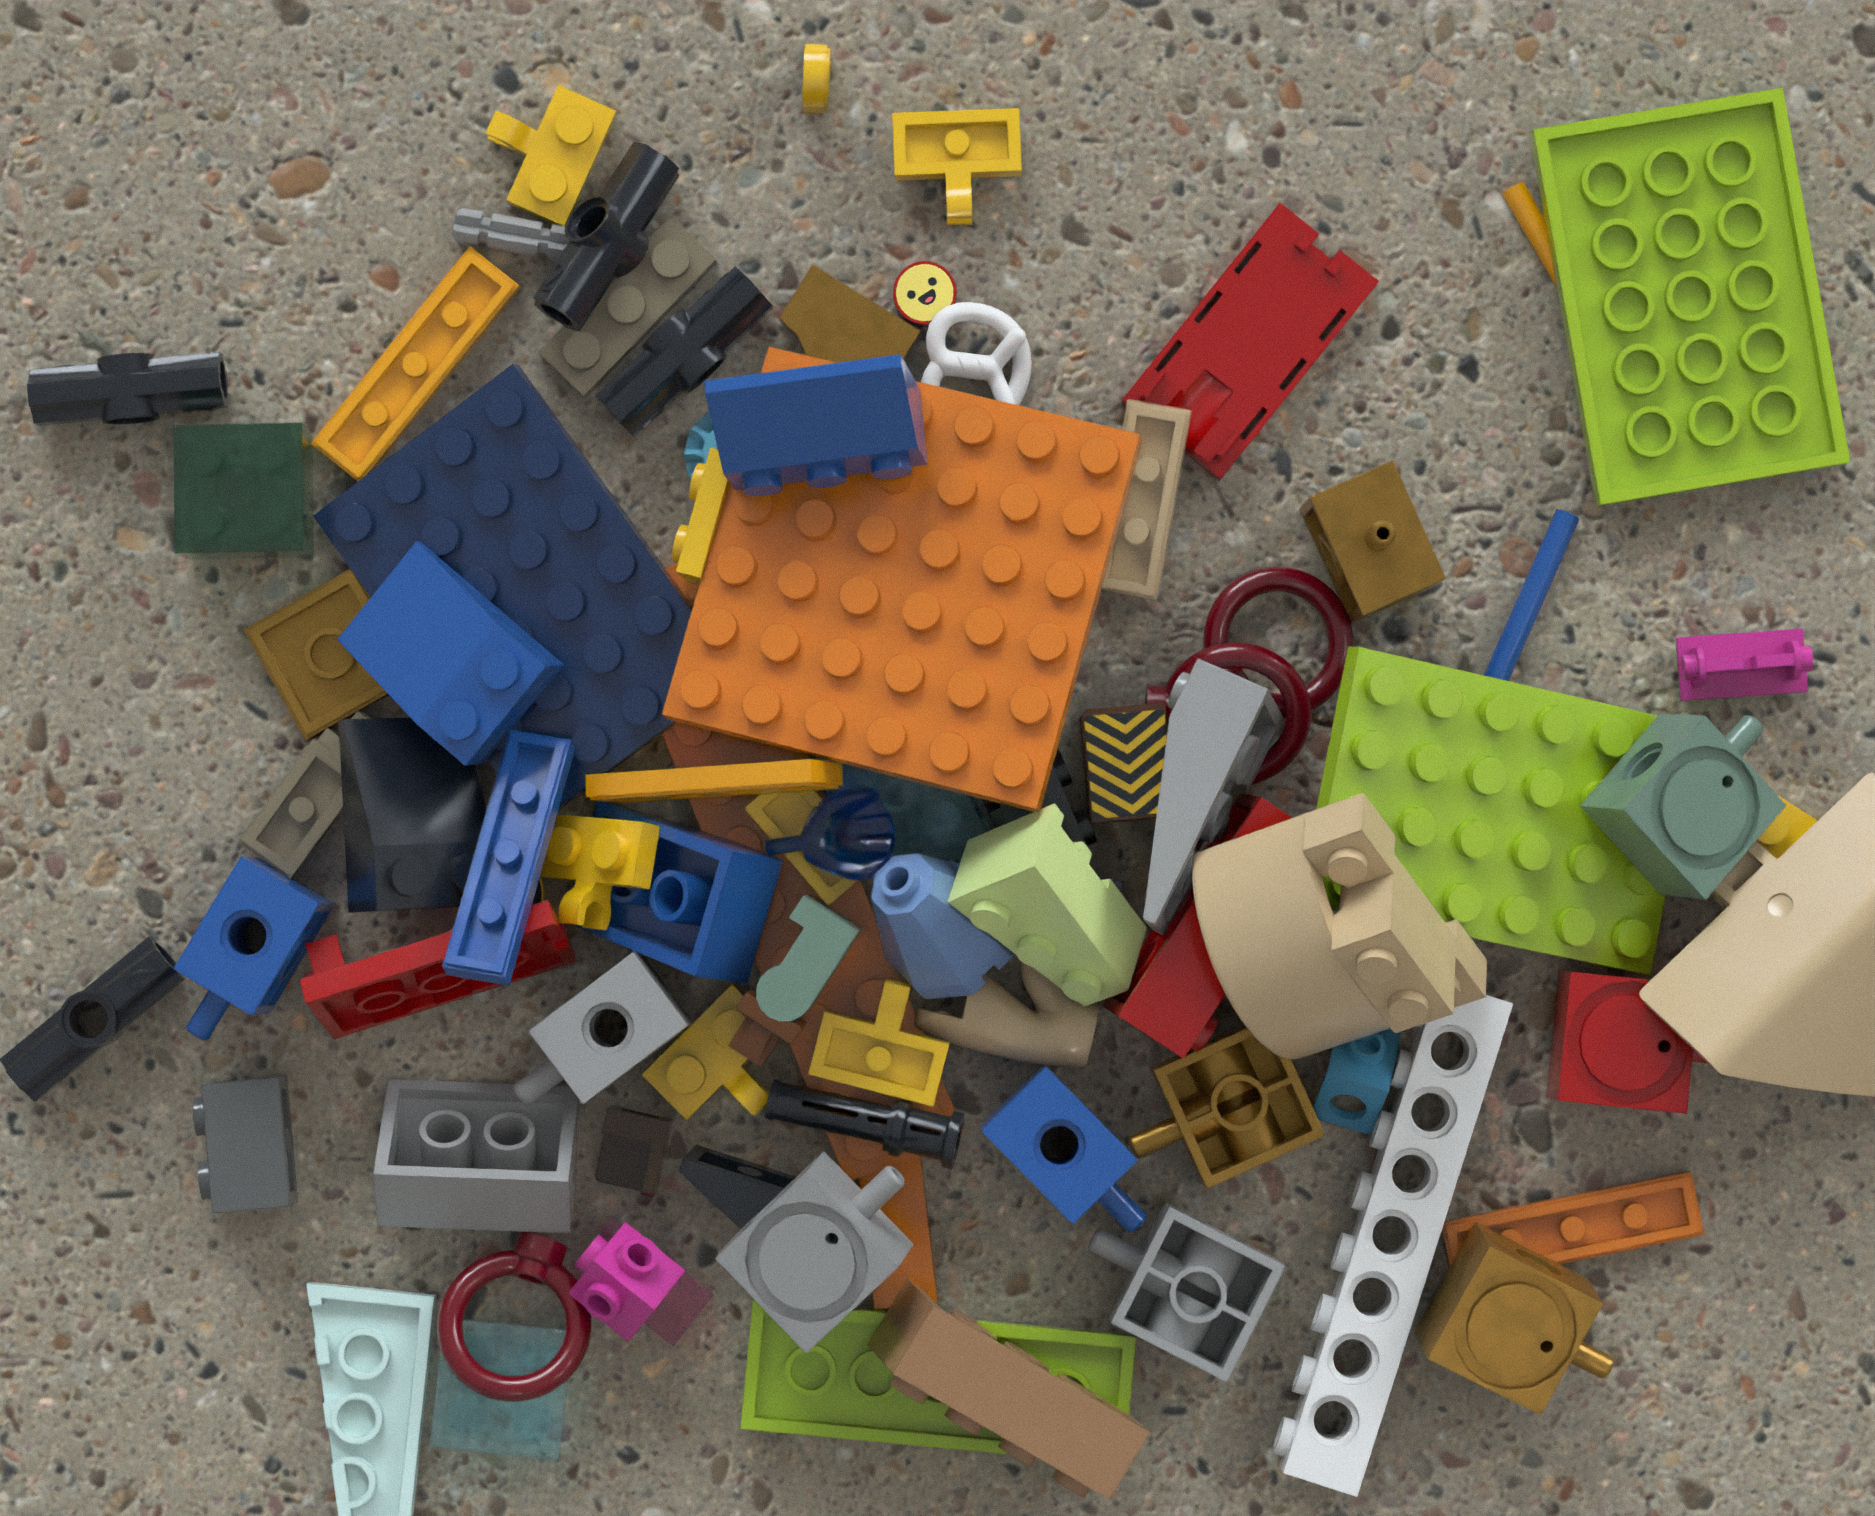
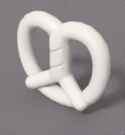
M955 303L946 306L936 313L929 324L926 335L930 363L923 373L921 382L940 386L942 378L946 376L984 380L989 384L995 400L1019 405L1029 385L1032 364L1030 347L1025 331L1009 315L999 309L981 303ZM959 322H977L995 329L1004 339L991 355L950 351L946 348L945 344L948 329L953 324ZM1012 357V373L1009 384H1007L1002 369Z

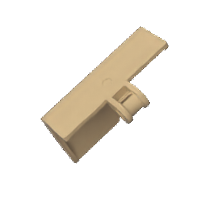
M1869 773L1778 859L1756 841L1710 895L1724 911L1640 990L1639 995L1644 1004L1721 1075L1798 1089L1875 1097V774Z

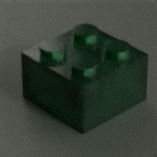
M303 423L173 425L175 554L187 560L314 557L313 445L310 444L313 441L312 430Z

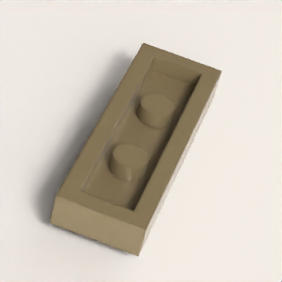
M671 216L648 238V250L639 265L627 275L613 279L581 331L571 330L563 326L538 351L539 355L585 399L717 264L716 259Z

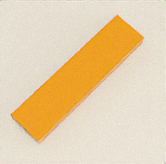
M469 246L310 444L355 480H361L378 467L519 292L521 289L520 285Z
M816 759L586 775V797H589L592 801L620 804L832 790L843 786L842 763Z

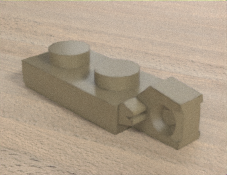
M357 711L352 719H372L362 711L361 713ZM327 728L319 739H313L239 840L241 845L289 879L295 878L343 812L339 735Z

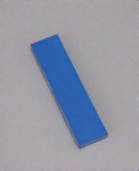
M509 730L442 965L447 975L510 985L575 752V747L570 739Z

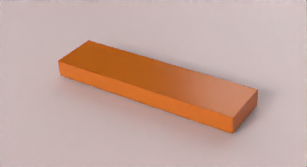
M1690 1171L1444 1221L1441 1231L1448 1270L1475 1222L1559 1264L1705 1235L1692 1172Z

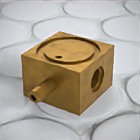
M1393 460L1310 496L1299 508L1337 595L1348 613L1351 624L1432 589L1446 579Z
M1242 1025L1207 1041L1198 1052L1190 1049L1184 1059L1176 1055L1149 1067L1171 1117L1129 1135L1127 1141L1134 1156L1141 1159L1182 1140L1201 1183L1208 1189L1325 1136V1133L1292 1060L1280 1057L1268 1050L1253 1036L1245 1025Z
M1477 1222L1474 1223L1414 1332L1427 1359L1539 1415H1542L1570 1363L1601 1379L1609 1375L1614 1365L1613 1356L1583 1342L1604 1304L1589 1280L1573 1270Z

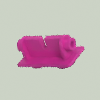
M1803 629L1675 638L1680 701L1808 692L1807 672L1813 670V653L1811 646H1805Z

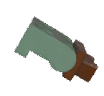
M810 894L802 896L789 917L804 928L782 963L768 969L760 977L756 989L752 988L747 991L736 1007L738 1011L747 1017L728 1046L759 1066L766 1063L781 1038L790 1044L797 1039L807 1023L799 1017L804 1015L814 1005L863 929Z

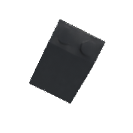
M410 717L338 720L348 913L459 907L487 811L475 764L463 765Z

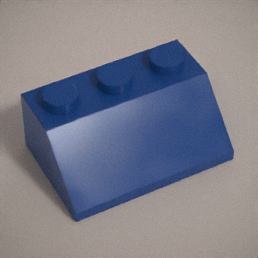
M901 354L704 381L705 396L723 474L735 490H743L745 495H772L782 491V484L807 481L811 487H834L844 484L847 481L848 475L872 472L874 478L894 479L909 475L911 467L928 465L921 393Z

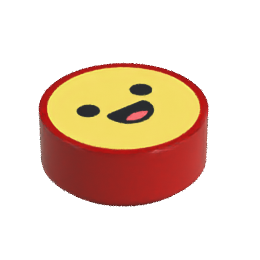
M930 261L915 262L904 268L896 278L893 287L894 305L899 315L908 323L918 327H929L936 313L946 306L956 303V285L951 274L943 266Z

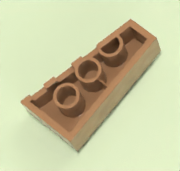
M907 1279L868 1343L870 1349L895 1375L890 1384L921 1404H924L929 1395L946 1404L949 1408L944 1415L974 1435H978L982 1427H985L1001 1436L1003 1439L998 1447L1018 1461L1031 1467L1036 1458L1051 1465L1056 1468L1052 1478L1073 1493L1085 1498L1089 1490L1092 1489L1110 1500L1150 1432L1133 1416L1062 1373H1059L1057 1376L1048 1372L1050 1368L1012 1342L1006 1341L1002 1345L995 1341L997 1337L958 1309L954 1308L950 1314L942 1310L926 1294L927 1290Z

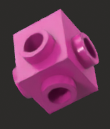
M625 1222L609 1242L598 1235L574 1265L584 1273L568 1294L582 1304L593 1317L603 1321L629 1342L686 1270L658 1249L650 1239L642 1236Z

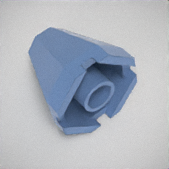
M918 853L893 856L874 875L871 897L885 959L925 999L974 995L987 983L982 976L993 965L1000 970L1012 958V951L987 932L975 927L969 918L948 903L959 863Z

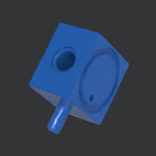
M241 856L173 968L208 989L186 1026L187 1031L203 1041L209 1040L230 1003L251 1016L271 1013L307 953L305 944L315 940L336 904L299 881L284 876L262 859ZM255 919H258L266 930V942L257 953L248 947L245 937L248 925Z
M1041 1064L980 1124V1129L987 1138L1072 1224L1096 1201L1127 1232H1134L1146 1220V1213L1116 1184L1138 1159L1045 1064ZM1064 1126L1074 1132L1075 1144L1072 1151L1065 1157L1058 1159L1050 1158L1043 1154L1040 1149V1142L1045 1131L1051 1127Z

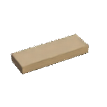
M1133 399L1127 400L1122 430L1139 433L1143 441L1102 590L1153 600L1158 599L1192 410Z

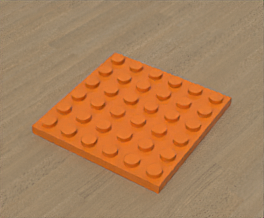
M768 347L761 373L837 362ZM916 381L921 393L928 465L911 467L909 475L894 479L874 478L872 472L848 475L847 481L844 484L834 487H811L807 481L782 484L781 492L767 496L745 495L743 490H735L729 482L662 715L671 721L1032 812H1039L1143 441L1141 435Z

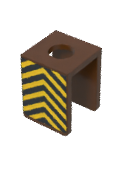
M1161 703L1085 710L1080 716V730L1088 819L1090 823L1100 824L1156 819L1168 732L1166 707Z

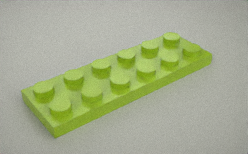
M753 1299L740 1429L1007 1454L998 1447L1003 1439L1001 1436L985 1427H982L978 1435H974L944 1415L949 1408L946 1404L930 1395L924 1404H921L890 1384L895 1375L892 1374L868 1346L869 1341L888 1311L854 1308L810 1351L805 1353ZM976 1320L979 1325L997 1337L995 1341L1002 1345L1006 1341L1012 1342L1050 1368L1048 1372L1055 1376L1059 1373L1066 1375L1129 1414L1136 1348L1135 1335Z

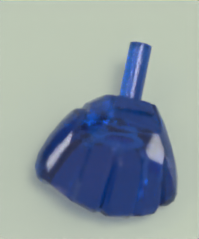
M855 786L833 793L821 800L818 806H815L808 815L801 835L768 839L765 842V849L769 856L803 851L806 861L821 870L845 879L866 881L873 878L876 872L890 860V855L893 853L896 842L894 837L895 826L892 816L879 797L878 791L869 786Z

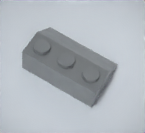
M388 1079L373 1172L377 1226L570 1233L576 1187L579 1098L570 1086L556 1085L531 1105H525L515 1093L514 1084Z

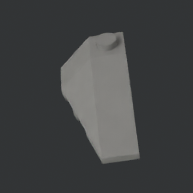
M1197 659L1190 674L1186 672L1180 674L1168 700V707L1173 710L1169 717L1143 919L1150 928L1164 936L1193 887V854L1199 851L1204 841L1212 843L1216 838L1220 840L1229 824L1230 816L1228 814L1232 804L1231 794L1233 790L1237 788L1247 793L1284 719L1267 688L1201 659Z

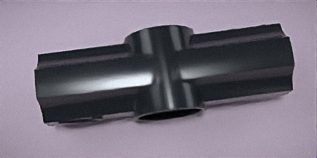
M633 142L601 193L583 200L569 215L564 231L569 243L533 297L536 301L534 305L547 317L557 321L564 327L580 332L613 279L627 275L643 260L649 244L647 234L644 231L679 177L677 172L680 168L666 155L657 152L647 144Z
M735 266L710 290H707L687 311L684 309L679 310L658 327L643 344L642 349L644 351L595 396L616 420L635 437L640 431L644 430L645 426L656 419L682 392L689 394L708 379L726 359L727 355L725 352L773 309V305L753 282Z
M220 352L154 358V354L150 353L108 355L97 358V363L61 365L29 370L27 383L28 403L32 413L33 424L37 426L102 420L104 424L112 425L138 424L159 420V414L191 413V411H213L228 408V378L223 354Z
M148 936L83 991L68 997L60 1010L2 1056L0 1061L6 1073L18 1088L25 1092L34 1102H37L102 1047L118 1040L130 1024L183 982L186 977L173 969L176 961L167 950L152 936ZM91 1000L98 1002L104 1007L108 1020L104 1031L96 1037L85 1033L79 1024L80 1010Z

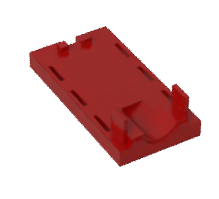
M1281 203L1277 205L1121 400V404L1125 407L1127 400L1133 399L1192 410L1184 454L1219 482L1379 283L1375 277L1341 250L1330 259L1315 247L1313 243L1318 238L1319 233ZM1257 245L1259 247L1258 251L1242 271L1237 274L1235 269L1251 249ZM1215 294L1220 296L1202 321L1197 323L1195 319ZM1340 311L1344 316L1324 341L1320 340L1318 337ZM1178 343L1181 347L1166 366L1157 372L1155 369L1175 344ZM1298 362H1303L1305 365L1284 391L1280 389L1279 386ZM1260 410L1266 413L1245 440L1239 437Z
M549 900L531 906L510 983L577 962L571 939L563 925L559 923L558 916ZM452 931L346 964L337 934L305 944L312 971L305 973V977L299 979L305 1003L334 1040L503 985L446 974L442 965Z

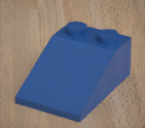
M420 541L414 543L337 639L419 727L465 766L485 763L507 736L509 730H512L564 666L561 661Z
M597 801L593 814L594 818L640 821L660 826L650 890L612 886L610 897L611 918L606 931L583 928L582 925L574 926L696 977L748 983L783 860L741 843L616 803Z

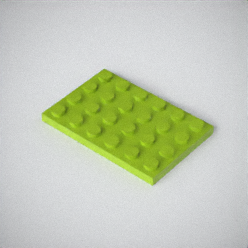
M1783 87L1533 129L1530 132V140L1596 507L1836 467L1850 463Z
M1348 646L1316 809L1364 792L1395 834V856L1444 922L1457 919L1471 939L1634 973L1651 974L1666 895H1661L1580 805L1658 715L1363 647ZM1329 876L1322 877L1332 910L1339 911L1341 884L1334 882Z

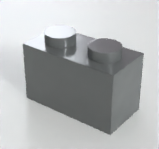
M287 1075L201 1084L202 1097H194L193 1122L196 1135L206 1136L208 1161L199 1162L198 1181L201 1198L203 1200L211 1199L212 1213L286 1207L298 1203Z

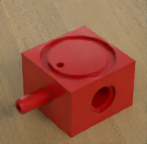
M1558 971L1546 1098L1565 1102L1687 1114L1692 1062H1708L1644 1004L1639 993L1650 980Z

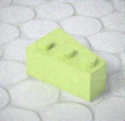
M1054 803L1040 809L1039 812L1030 813L969 839L948 903L969 918L975 927L987 932L1015 953L1021 962L1033 967L1061 988L1067 997L1085 1007L1129 990L1147 927L1111 879L1100 880L1089 865L1092 853L1083 841L1074 843L1071 841L1061 827L1064 815Z

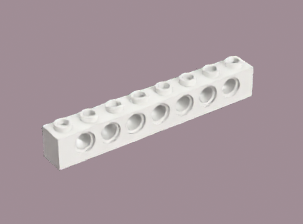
M1486 995L1485 998L1455 1007L1454 1014L1416 1026L1417 1030L1410 1052L1400 1049L1396 1056L1390 1086L1396 1087L1398 1090L1391 1112L1380 1111L1371 1134L1369 1146L1379 1150L1371 1174L1363 1171L1360 1172L1352 1194L1350 1208L1359 1210L1352 1235L1342 1232L1335 1247L1331 1269L1339 1271V1276L1333 1295L1322 1294L1315 1310L1311 1330L1320 1333L1313 1358L1303 1355L1296 1370L1292 1392L1301 1395L1294 1418L1291 1419L1283 1416L1274 1440L1272 1453L1281 1456L1278 1466L1284 1474L1355 1497L1358 1496L1513 1003ZM1453 1032L1462 1041L1463 1056L1455 1066L1442 1069L1432 1059L1431 1046L1435 1038L1440 1034ZM1434 1093L1441 1099L1444 1105L1443 1118L1434 1128L1420 1129L1412 1119V1106L1421 1095ZM1405 1155H1417L1425 1167L1423 1181L1419 1186L1411 1190H1400L1392 1178L1394 1164ZM1388 1216L1399 1217L1404 1223L1406 1230L1403 1243L1392 1251L1377 1249L1372 1237L1373 1229L1377 1222ZM1378 1278L1382 1280L1386 1287V1299L1383 1305L1372 1312L1359 1311L1353 1302L1355 1287L1364 1279ZM1350 1339L1363 1342L1367 1350V1358L1362 1368L1353 1373L1338 1371L1333 1361L1336 1348L1342 1342ZM1329 1401H1337L1344 1404L1347 1408L1348 1418L1345 1426L1340 1431L1334 1434H1323L1315 1429L1314 1415L1322 1404Z

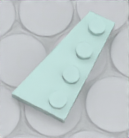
M308 1282L306 1283L309 1306L312 1308L315 1330L314 1344L317 1365L320 1366L324 1396L323 1409L333 1461L331 1467L338 1516H413L437 1295Z

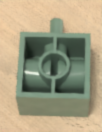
M1660 713L1580 807L1661 895L1706 900L1786 807V804L1742 757L1763 733V726L1756 718L1750 715L1743 716L1724 737L1705 715Z

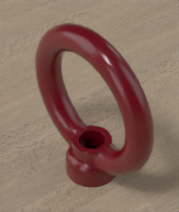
M1281 566L1265 567L1238 577L1218 595L1208 613L1203 633V649L1228 643L1229 630L1235 615L1243 605L1254 597L1269 592H1287L1305 599L1322 617L1327 629L1329 642L1327 657L1322 669L1310 683L1305 685L1309 693L1312 711L1329 700L1339 689L1348 646H1354L1352 625L1343 603L1323 581L1295 568ZM1241 668L1224 669L1249 680ZM1270 692L1283 718H1286V707L1282 694Z
M1233 642L1210 646L1193 654L1178 666L1165 686L1146 685L1145 704H1163L1166 707L1168 727L1169 717L1173 710L1168 707L1172 688L1182 672L1191 673L1197 659H1201L1221 669L1242 668L1252 670L1271 680L1279 689L1284 699L1286 721L1280 737L1269 748L1251 785L1268 780L1283 771L1297 757L1308 737L1312 719V708L1304 681L1294 667L1284 658L1258 645Z
M519 1232L513 1250L499 1251L476 1260L467 1266L450 1284L438 1312L437 1337L440 1351L447 1366L466 1387L482 1396L498 1401H527L539 1398L557 1389L580 1366L591 1339L592 1316L582 1304L568 1294L578 1280L562 1265L567 1252L565 1245L540 1234ZM511 1275L535 1285L548 1286L559 1298L566 1317L564 1341L555 1357L541 1369L521 1376L500 1375L484 1368L469 1352L463 1335L465 1310L474 1294L487 1283L497 1278Z

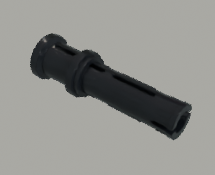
M774 1079L768 1095L765 1118L883 1144V1151H887L890 1156L899 1157L903 1152L940 1160L943 1168L953 1169L961 1141L965 1113L954 1111L951 1116L919 1110L913 1108L911 1101L901 1099L900 1102L894 1101L891 1107Z

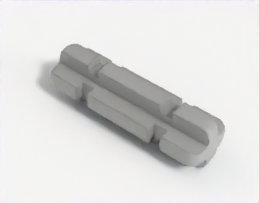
M467 208L458 209L453 225V239L459 244L479 247L482 242L487 243L488 249L536 258L539 257L540 253L546 254L548 260L553 261L558 260L569 243L564 232L565 226L552 224L551 229L544 228L543 222L495 213L489 218L485 217L484 211Z

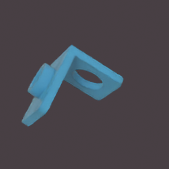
M1390 1028L1331 1048L1327 1070L1312 1105L1318 1120L1366 1134L1372 1132L1389 1093L1401 1032L1394 1033ZM1337 1095H1351L1363 1101L1366 1108L1360 1112H1346L1335 1107L1331 1099Z

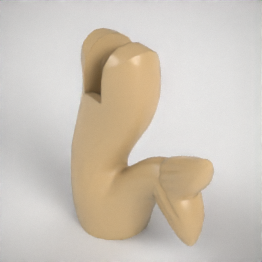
M1020 961L1022 981L1035 1004V1010L1026 1007L997 981L984 974L982 978L987 983L974 995L967 996L963 1017L953 1016L952 1012L944 1010L931 1011L917 1008L914 1026L929 1035L981 1053L1027 1063L1085 1069L1093 1041L1100 1002L1098 1001L1084 1007L1079 1002L1067 997L1061 988L1036 969Z

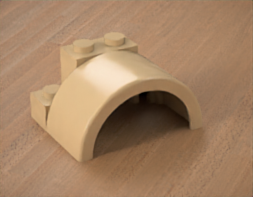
M1364 792L1202 850L1192 856V885L1197 917L1217 978L1232 1007L1247 1029L1264 1047L1283 1058L1300 1059L1390 1028L1394 1033H1398L1454 1014L1455 1007L1486 997L1487 959L1457 919L1444 922L1395 856V834ZM1329 876L1334 882L1341 884L1339 912L1333 914L1322 877Z

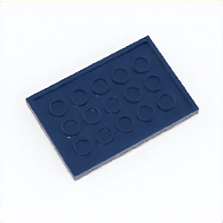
M510 365L313 515L370 597L373 596L414 543L420 541L564 664L512 728V730L570 739L572 741L575 752L558 811L586 790V775L610 773L677 723L666 719L662 712L693 606L519 365ZM508 734L487 759L496 773L499 769Z

